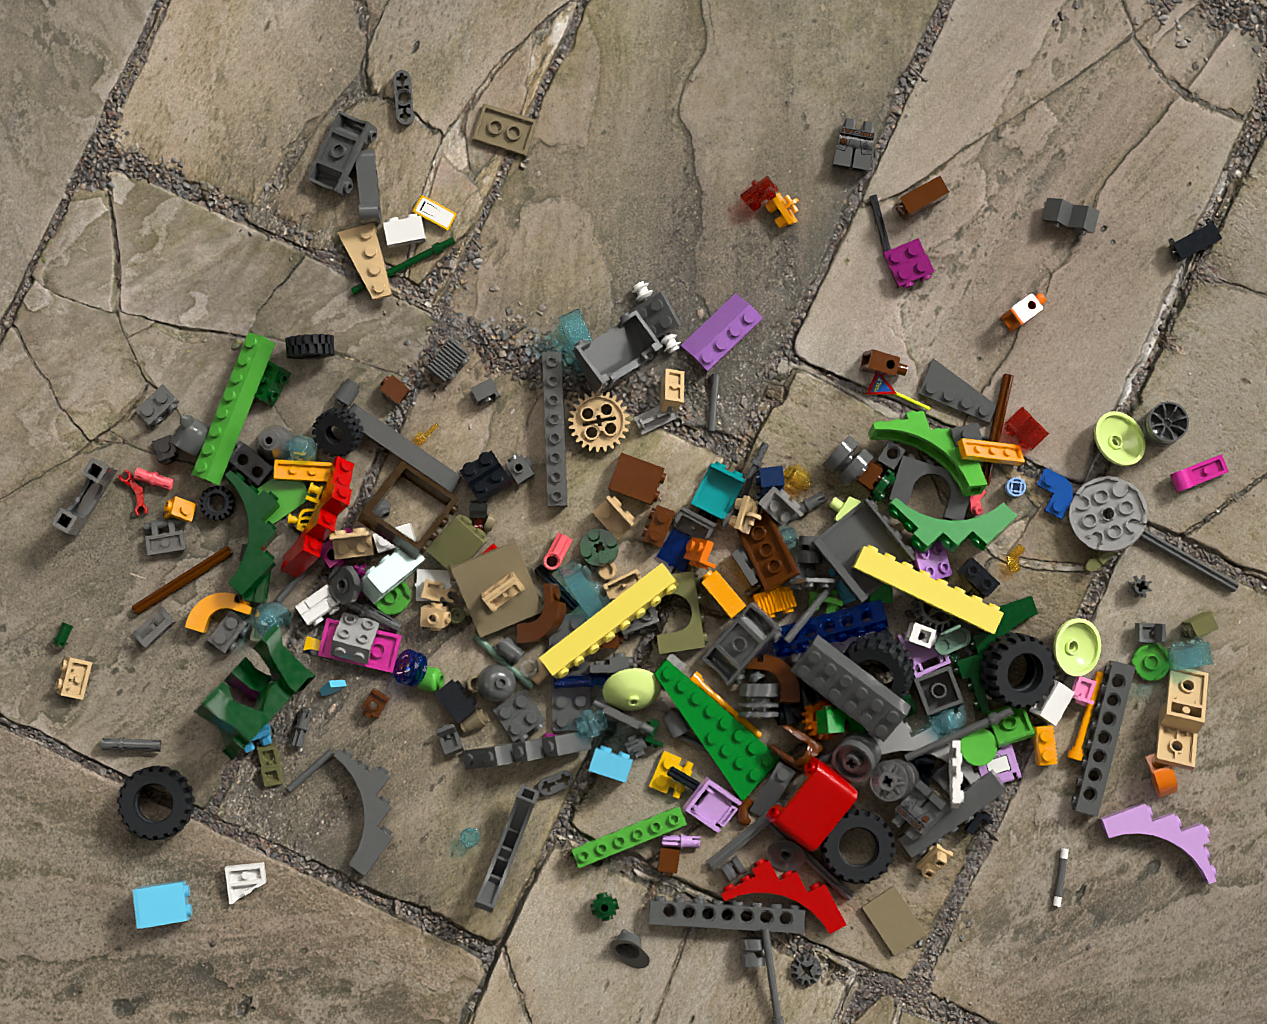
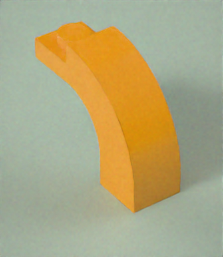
M215 593L205 597L194 606L188 616L185 627L206 633L210 620L216 612L229 608L252 615L254 607L250 606V602L239 599V602H236L238 594Z

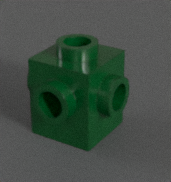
M607 892L596 894V898H593V904H590L592 915H596L597 919L602 918V921L613 919V915H616V910L619 909L617 898H613L612 894H607ZM606 904L608 910L602 911L601 905Z

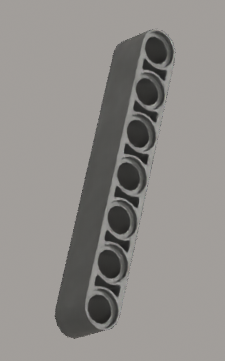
M355 403L352 404L349 413L354 412L356 414L354 418L356 420L360 419L361 422L358 424L363 426V433L452 493L462 476Z

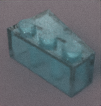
M579 308L558 317L560 325L557 328L561 336H566L568 342L565 343L569 354H574V345L578 341L584 339V341L589 340L591 342L593 340ZM574 354L575 360H573V364L577 371L581 370L582 374H584Z
M577 557L558 569L559 574L589 619L611 603L607 595L604 597L601 595L600 591L603 589L597 580L594 582L589 577L592 575L587 565L582 566Z

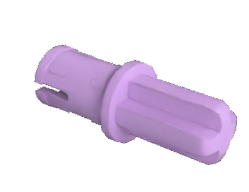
M680 834V836L663 835L661 843L662 846L680 847V849L683 847L700 848V836H683V834Z

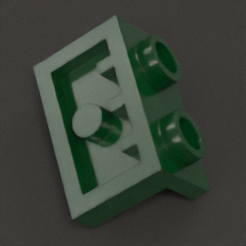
M268 361L254 396L274 406L285 384L288 382L291 372Z

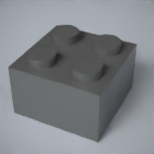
M945 666L912 679L923 711L927 716L964 702L951 666Z

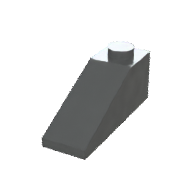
M778 761L749 811L759 817L778 802L796 771Z

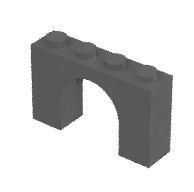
M911 454L902 456L895 474L896 480L892 484L887 501L892 502L897 498L907 506L913 486L918 478L924 475H935L941 478L948 488V500L942 518L951 521L964 520L971 496H963L951 474L944 467L935 466L936 462L926 459L922 462L917 460V456Z
M92 457L82 472L86 476V481L81 492L68 508H60L51 524L67 534L78 536L118 470Z

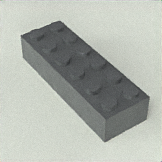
M819 635L815 637L791 669L792 673L883 742L903 721L911 707Z

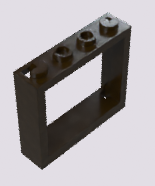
M402 460L363 508L357 521L413 559H416L420 553L423 555L429 547L427 543L429 541L433 542L439 534L437 530L439 528L443 529L449 521L447 517L454 515L458 509L456 504L459 498ZM402 476L446 505L418 543L374 514V511Z

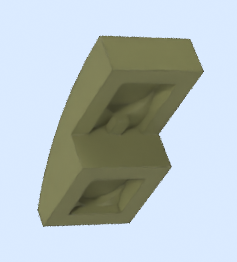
M277 743L258 746L257 751L264 787L284 784Z

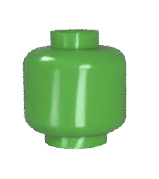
M423 666L419 672L415 673L414 682L417 683L418 689L421 691L437 692L439 688L443 687L444 674L441 673L439 668Z

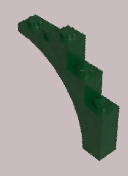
M230 470L225 477L243 499L248 515L249 536L244 558L228 584L245 599L276 566L273 561L275 557L269 551H263L278 536L275 531L277 528L270 521L266 523V520L280 505L277 502L278 497L271 491L267 493L263 490L258 495L259 491L252 484L248 486L244 483L245 478L238 472L234 474Z
M1032 596L998 606L1000 607L999 611L1004 614L995 634L983 631L971 635L969 645L976 654L954 661V673L956 677L959 676L962 680L968 678L969 681L966 682L969 693L973 692L975 700H972L975 711H979L980 714L989 712L985 693L986 689L982 688L980 683L982 678L979 677V671H981L979 663L984 658L982 654L984 650L989 649L988 645L991 641L996 642V637L1004 636L1024 620L1038 615Z

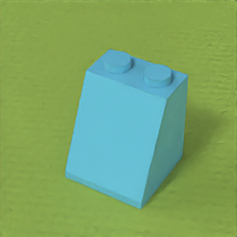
M186 880L139 886L132 890L137 929L188 921L193 914L192 905L188 903L190 886L186 885Z

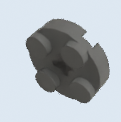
M340 566L332 570L329 576V580H331L329 593L332 599L338 604L354 603L359 593L363 590V583L360 581L354 567Z

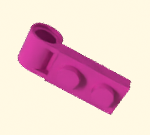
M1222 454L1172 473L1170 477L1176 492H1180L1229 471Z

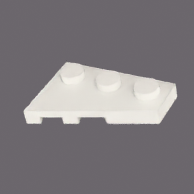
M952 741L948 752L950 809H958L960 803H963L964 793L960 788V784L963 783V773L960 772L962 754L960 753V741Z

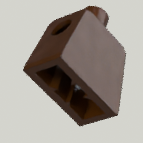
M872 349L863 353L859 370L890 378L896 376V374L905 376L908 365L899 363L900 357Z

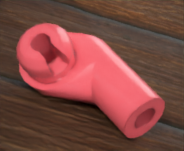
M985 490L981 495L970 497L969 509L973 515H981L983 513L980 500L987 493Z

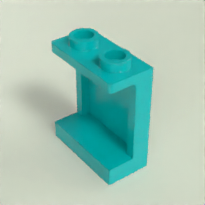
M716 461L715 464L711 462L690 505L724 521L746 479L742 478V473L736 470L730 472L725 469L726 466Z

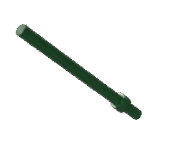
M451 237L441 243L437 242L431 245V248L386 270L388 278L434 254L442 253L444 249L456 244L454 238ZM364 282L351 288L354 295L367 289Z

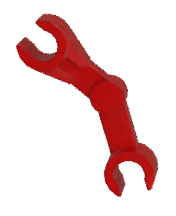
M124 469L128 473V478L123 479L121 475L118 476L122 482L129 485L136 493L137 506L135 507V513L140 516L139 508L144 507L145 514L147 515L149 509L144 503V489L136 483L132 473Z

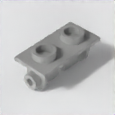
M660 405L634 417L642 435L676 419L671 406L668 407L666 412H661Z

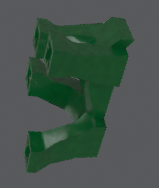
M276 624L253 647L269 668L270 675L256 669L252 662L245 657L225 678L224 682L222 681L218 687H215L194 710V713L219 728L226 747L222 752L231 760L246 747L295 692L306 688L316 677L313 672L307 669L283 645L281 629ZM225 683L242 691L256 701L254 709L234 702L229 687Z

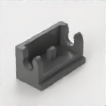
M682 506L672 526L695 538L708 540L716 524Z
M161 606L158 611L133 632V635L144 648H149L176 623V620Z

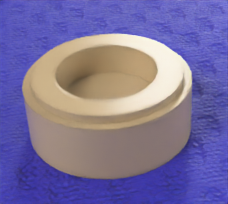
M614 563L598 568V574L604 580L614 578L617 573Z

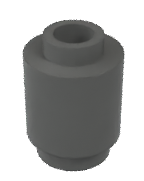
M347 378L335 393V402L344 408L346 405L350 407L360 392L358 391L360 386Z
M502 637L496 645L498 648L497 653L509 662L513 661L515 664L525 653L522 647L509 637L506 639Z

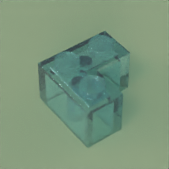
M1203 638L1189 639L1187 644H1184L1183 641L1172 643V647L1167 648L1171 671L1213 664L1209 641H1203Z

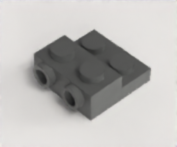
M613 653V657H609L610 665H606V661H594V665H590V673H615L633 668V657H625V653Z
M525 688L493 709L513 742L516 740L521 742L529 737L527 733L530 730L534 729L536 732L545 726L543 723L546 720Z

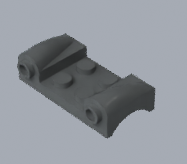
M339 110L306 179L315 185L346 196L353 189L352 179L348 177L363 144L370 145L377 139V128L368 121L359 120Z
M750 603L701 660L717 671L727 686L734 685L735 683L738 685V683L745 679L744 674L746 671L744 669L767 643L772 641L776 643L782 637L781 632L783 629L756 603Z

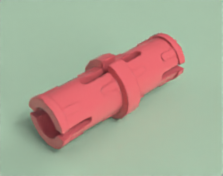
M137 467L133 478L149 483V486L154 487L155 485L171 491L174 484V479L159 475L155 471L154 473L146 471Z

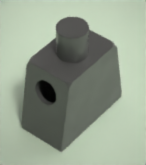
M978 422L949 429L955 447H959L957 442L962 438L983 441Z

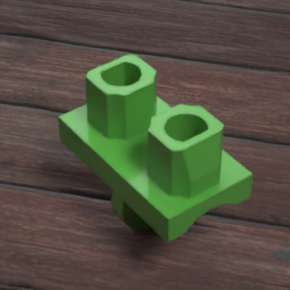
M833 589L830 594L837 596L838 591ZM809 591L808 608L819 593ZM828 595L823 601L828 603L825 613L836 616L839 607H842L844 601L829 597Z

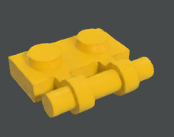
M663 751L649 787L666 794L669 787L674 788L672 796L679 799L686 787L679 782H673V778L667 775V771L673 766L691 777L694 763L687 761L685 766L682 767L679 765L681 757Z

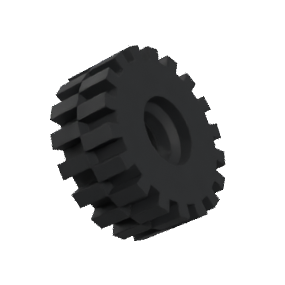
M304 334L285 338L286 358L319 359L335 355L333 335Z
M339 406L328 409L315 419L316 422L313 423L312 427L315 429L312 430V435H316L313 438L314 443L318 441V449L323 448L324 451L322 453L325 455L330 453L329 457L346 456L357 449L362 442L360 439L363 438L364 433L360 432L364 429L363 426L358 424L361 421L359 418L356 420L354 418L356 414L354 412L350 414V409L348 408L343 410V407ZM333 426L341 431L342 439H338L333 435Z

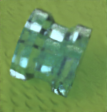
M473 827L464 829L460 835V841L465 847H474L480 840V833Z

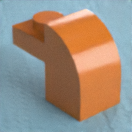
M1155 753L1145 756V761L1152 775L1151 782L1158 798L1176 793L1178 785L1172 766L1155 762Z

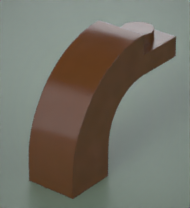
M544 584L543 612L534 622L517 624V643L530 644L542 642L558 630L566 612V603L559 602L561 597L559 584Z
M763 654L762 662H759V658L755 657L745 668L762 669L773 673L780 685L779 701L800 703L798 679L791 672V667L783 660L772 655Z

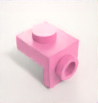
M1076 676L1072 691L1075 692L1072 697L1076 699L1075 703L1086 706L1087 703L1094 704L1091 697L1096 681Z

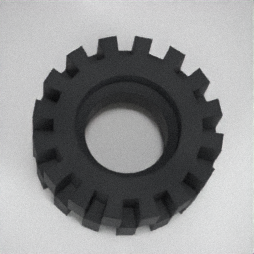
M215 485L208 487L206 491L202 492L203 494L199 498V506L205 517L218 521L228 518L233 513V508L236 505L234 504L235 497L227 488ZM214 496H221L224 499V506L221 510L216 511L211 508L210 501Z

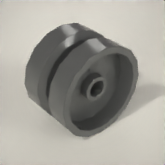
M861 731L847 734L832 754L834 769L843 778L854 782L863 781L868 778L881 759V749L878 742L869 734Z

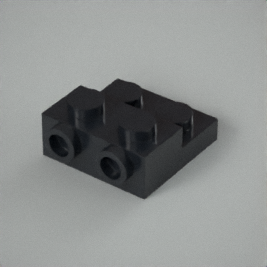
M492 450L482 452L477 460L465 463L463 469L460 470V473L480 504L512 484V481Z

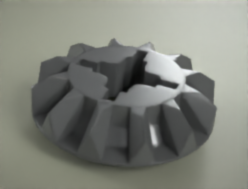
M800 955L791 965V975L800 985L810 986L816 983L821 976V964L812 955ZM800 964L805 967L811 966L810 972L812 976L808 974L803 975V969Z

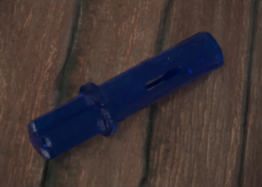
M590 673V675L565 676L558 679L554 677V688H594V686L604 685L611 675H593V673Z

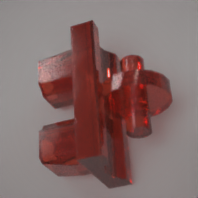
M766 176L759 182L754 179L751 182L752 187L742 193L740 197L753 211L761 208V203L764 200L775 198L779 188Z

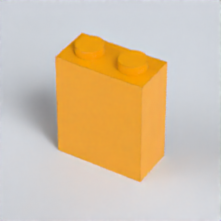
M710 570L702 577L704 581L701 585L730 619L746 607L744 602L717 570L715 572Z

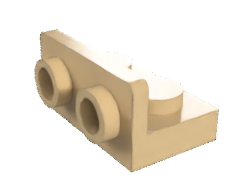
M65 656V660H62L60 664L61 676L55 684L57 694L83 700L92 662Z

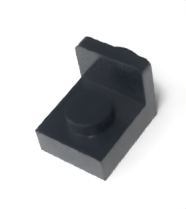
M172 435L152 441L159 463L167 465L175 462V458L179 457L176 446L170 441Z

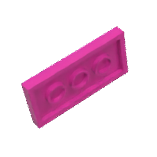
M326 619L318 656L386 672H394L402 635L377 630L368 664L358 663L350 659L331 655L332 639L339 621Z

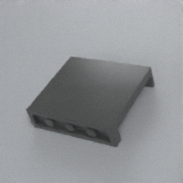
M868 498L861 501L811 542L859 603L866 600L871 593L884 584L852 568L862 546L867 547V545L876 547L878 553L882 555L888 553L896 557L895 561L901 564L903 561L909 563L916 559L913 556L915 554L913 549L909 545H904L901 541L903 539L901 534L896 529L892 530L889 526V519L884 514L881 516L877 511L878 506L872 499L869 501Z

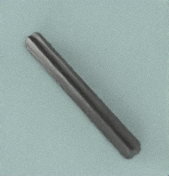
M777 802V803H776V804H779V805H781L782 807H784L782 803H780V802ZM767 812L707 861L708 865L715 870L771 823L765 817Z

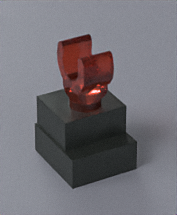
M471 500L470 518H475V528L483 531V518L488 516V500L481 504L478 500Z

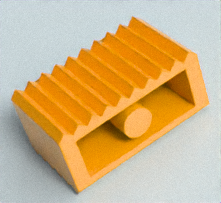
M781 586L769 593L762 592L753 595L755 603L771 618L776 617V612L789 613L794 611L793 607L797 606L790 587Z
M1052 725L1033 726L1035 736L1033 737L1035 762L1038 766L1058 763L1056 761L1058 759L1056 757L1057 754L1055 753L1057 750L1055 749V734H1053L1054 726Z

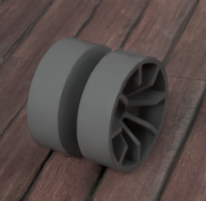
M1162 402L1144 416L1141 425L1142 432L1150 444L1157 447H1167L1185 435L1189 427V418L1185 409L1179 404Z
M850 435L822 464L831 473L841 467L842 471L837 478L846 487L853 479L857 480L869 467L867 464L874 457L865 448L853 457V452L859 443Z

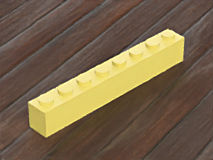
M867 545V547L862 546L853 563V569L989 634H995L1004 614L999 611L1000 607L992 603L986 605L982 603L983 599L978 596H967L964 594L965 590L956 586L953 589L947 586L948 582L940 578L934 580L930 578L931 574L926 571H915L912 569L913 565L904 561L901 564L895 561L896 557L888 553L882 555L878 553L876 547Z
M661 563L539 657L553 677L556 679L565 677L569 673V669L583 663L587 655L596 653L600 649V645L604 642H610L620 630L627 629L631 625V621L635 618H641L651 606L655 607L661 602V598L666 594H672L677 589L678 582L664 564Z

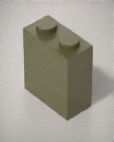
M460 514L456 516L426 550L448 571L451 570L450 564L457 565L472 559L488 541L486 534L481 529H476L471 524L472 521L465 515L462 516Z

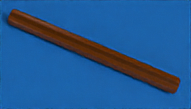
M1004 374L1002 378L989 442L999 443L1014 378L1011 374ZM984 462L982 467L987 486L990 485L995 464L992 462Z
M225 546L132 606L134 613L137 615L232 556V550L230 547Z

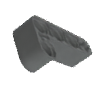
M374 149L361 150L355 161L360 201L358 205L360 221L362 224L382 222L375 151Z

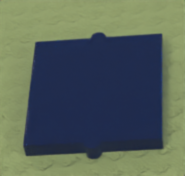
M673 528L657 557L668 563V566H673L679 571L684 572L690 562L684 559L687 551L686 545L691 540L689 534L685 535Z

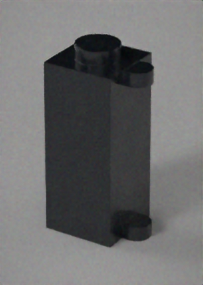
M1208 218L1205 220L1206 226L1176 242L1173 238H1170L1168 242L1172 258L1179 263L1220 241L1222 236L1214 222H1211Z

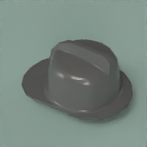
M622 929L617 939L610 943V949L628 966L641 969L649 965L650 958L642 949L641 938L638 935Z

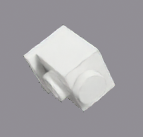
M910 623L904 641L930 649L936 642V630L918 623ZM920 632L923 634V638L921 640L918 639Z

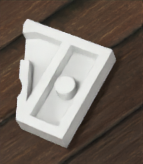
M264 862L225 867L229 904H233L244 895L246 896L255 888L266 883Z

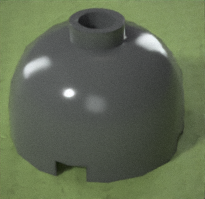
M499 664L489 665L480 672L476 682L477 690L481 697L493 703L503 702L514 693L516 679L513 672L506 666Z

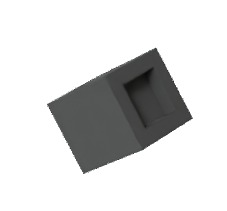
M889 440L876 461L893 471L906 451L902 448L904 445L900 442ZM888 449L896 451L897 456L895 459L888 458Z

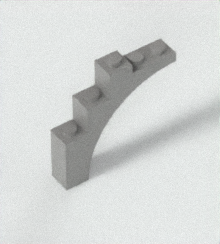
M903 721L884 742L875 735H872L880 746L881 755L896 751H914L942 738L937 728L933 729L931 726L911 736L912 730L909 724ZM951 743L928 752V754L941 758L949 764L948 752ZM962 758L960 772L963 773V777L971 785L981 777L978 772L974 773L971 767L973 765L967 763Z

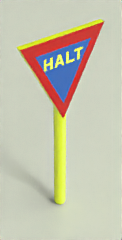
M877 374L874 375L865 394H893L919 407L930 410L929 406L896 392L883 376Z

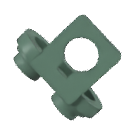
M959 624L939 633V637L934 644L935 651L940 655H947L967 646L971 640L970 632L965 628H960Z

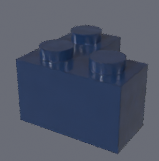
M783 466L759 468L758 473L755 474L756 486L759 485L760 493H757L758 502L773 486L779 491L781 489L784 490Z

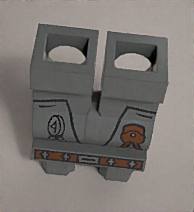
M846 118L843 127L840 128L832 167L849 170L854 151L851 170L868 173L875 133H873V123L863 121L862 129L856 130L854 129L856 120Z
M921 780L916 783V787L910 795L895 809L898 813L892 820L900 829L909 822L911 826L905 834L913 841L921 834L926 836L929 830L950 810V806Z

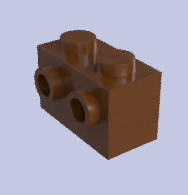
M657 505L656 509L652 508L648 517L652 519L649 527L645 525L641 535L645 537L643 542L662 548L675 511Z

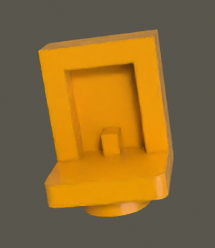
M175 496L166 501L163 509L165 511L164 518L174 517L190 523L193 519L196 504Z

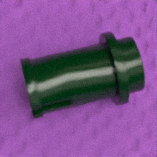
M62 622L56 638H53V643L64 648L65 644H68L67 639L74 626Z

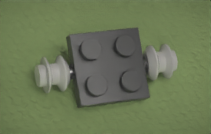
M642 281L633 286L634 290L632 293H637L638 297L636 300L643 301V303L631 309L630 312L632 313L637 310L656 338H663L660 343L666 346L664 352L673 353L679 349L678 345L681 342H676L675 338L677 335H669V332L679 327L681 323L665 293L662 291L650 298L653 290H648L647 286L649 283L644 284Z

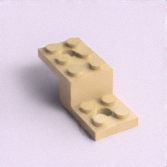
M1175 665L1170 666L1166 702L1159 711L1155 762L1192 771L1195 768L1197 735L1205 723L1209 673ZM1183 684L1190 685L1192 690H1186ZM1172 744L1178 745L1181 750H1174Z

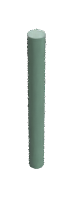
M478 633L472 638L501 665L510 669L514 676L529 690L534 686L531 680L507 659L498 654L497 650L483 637L480 638Z

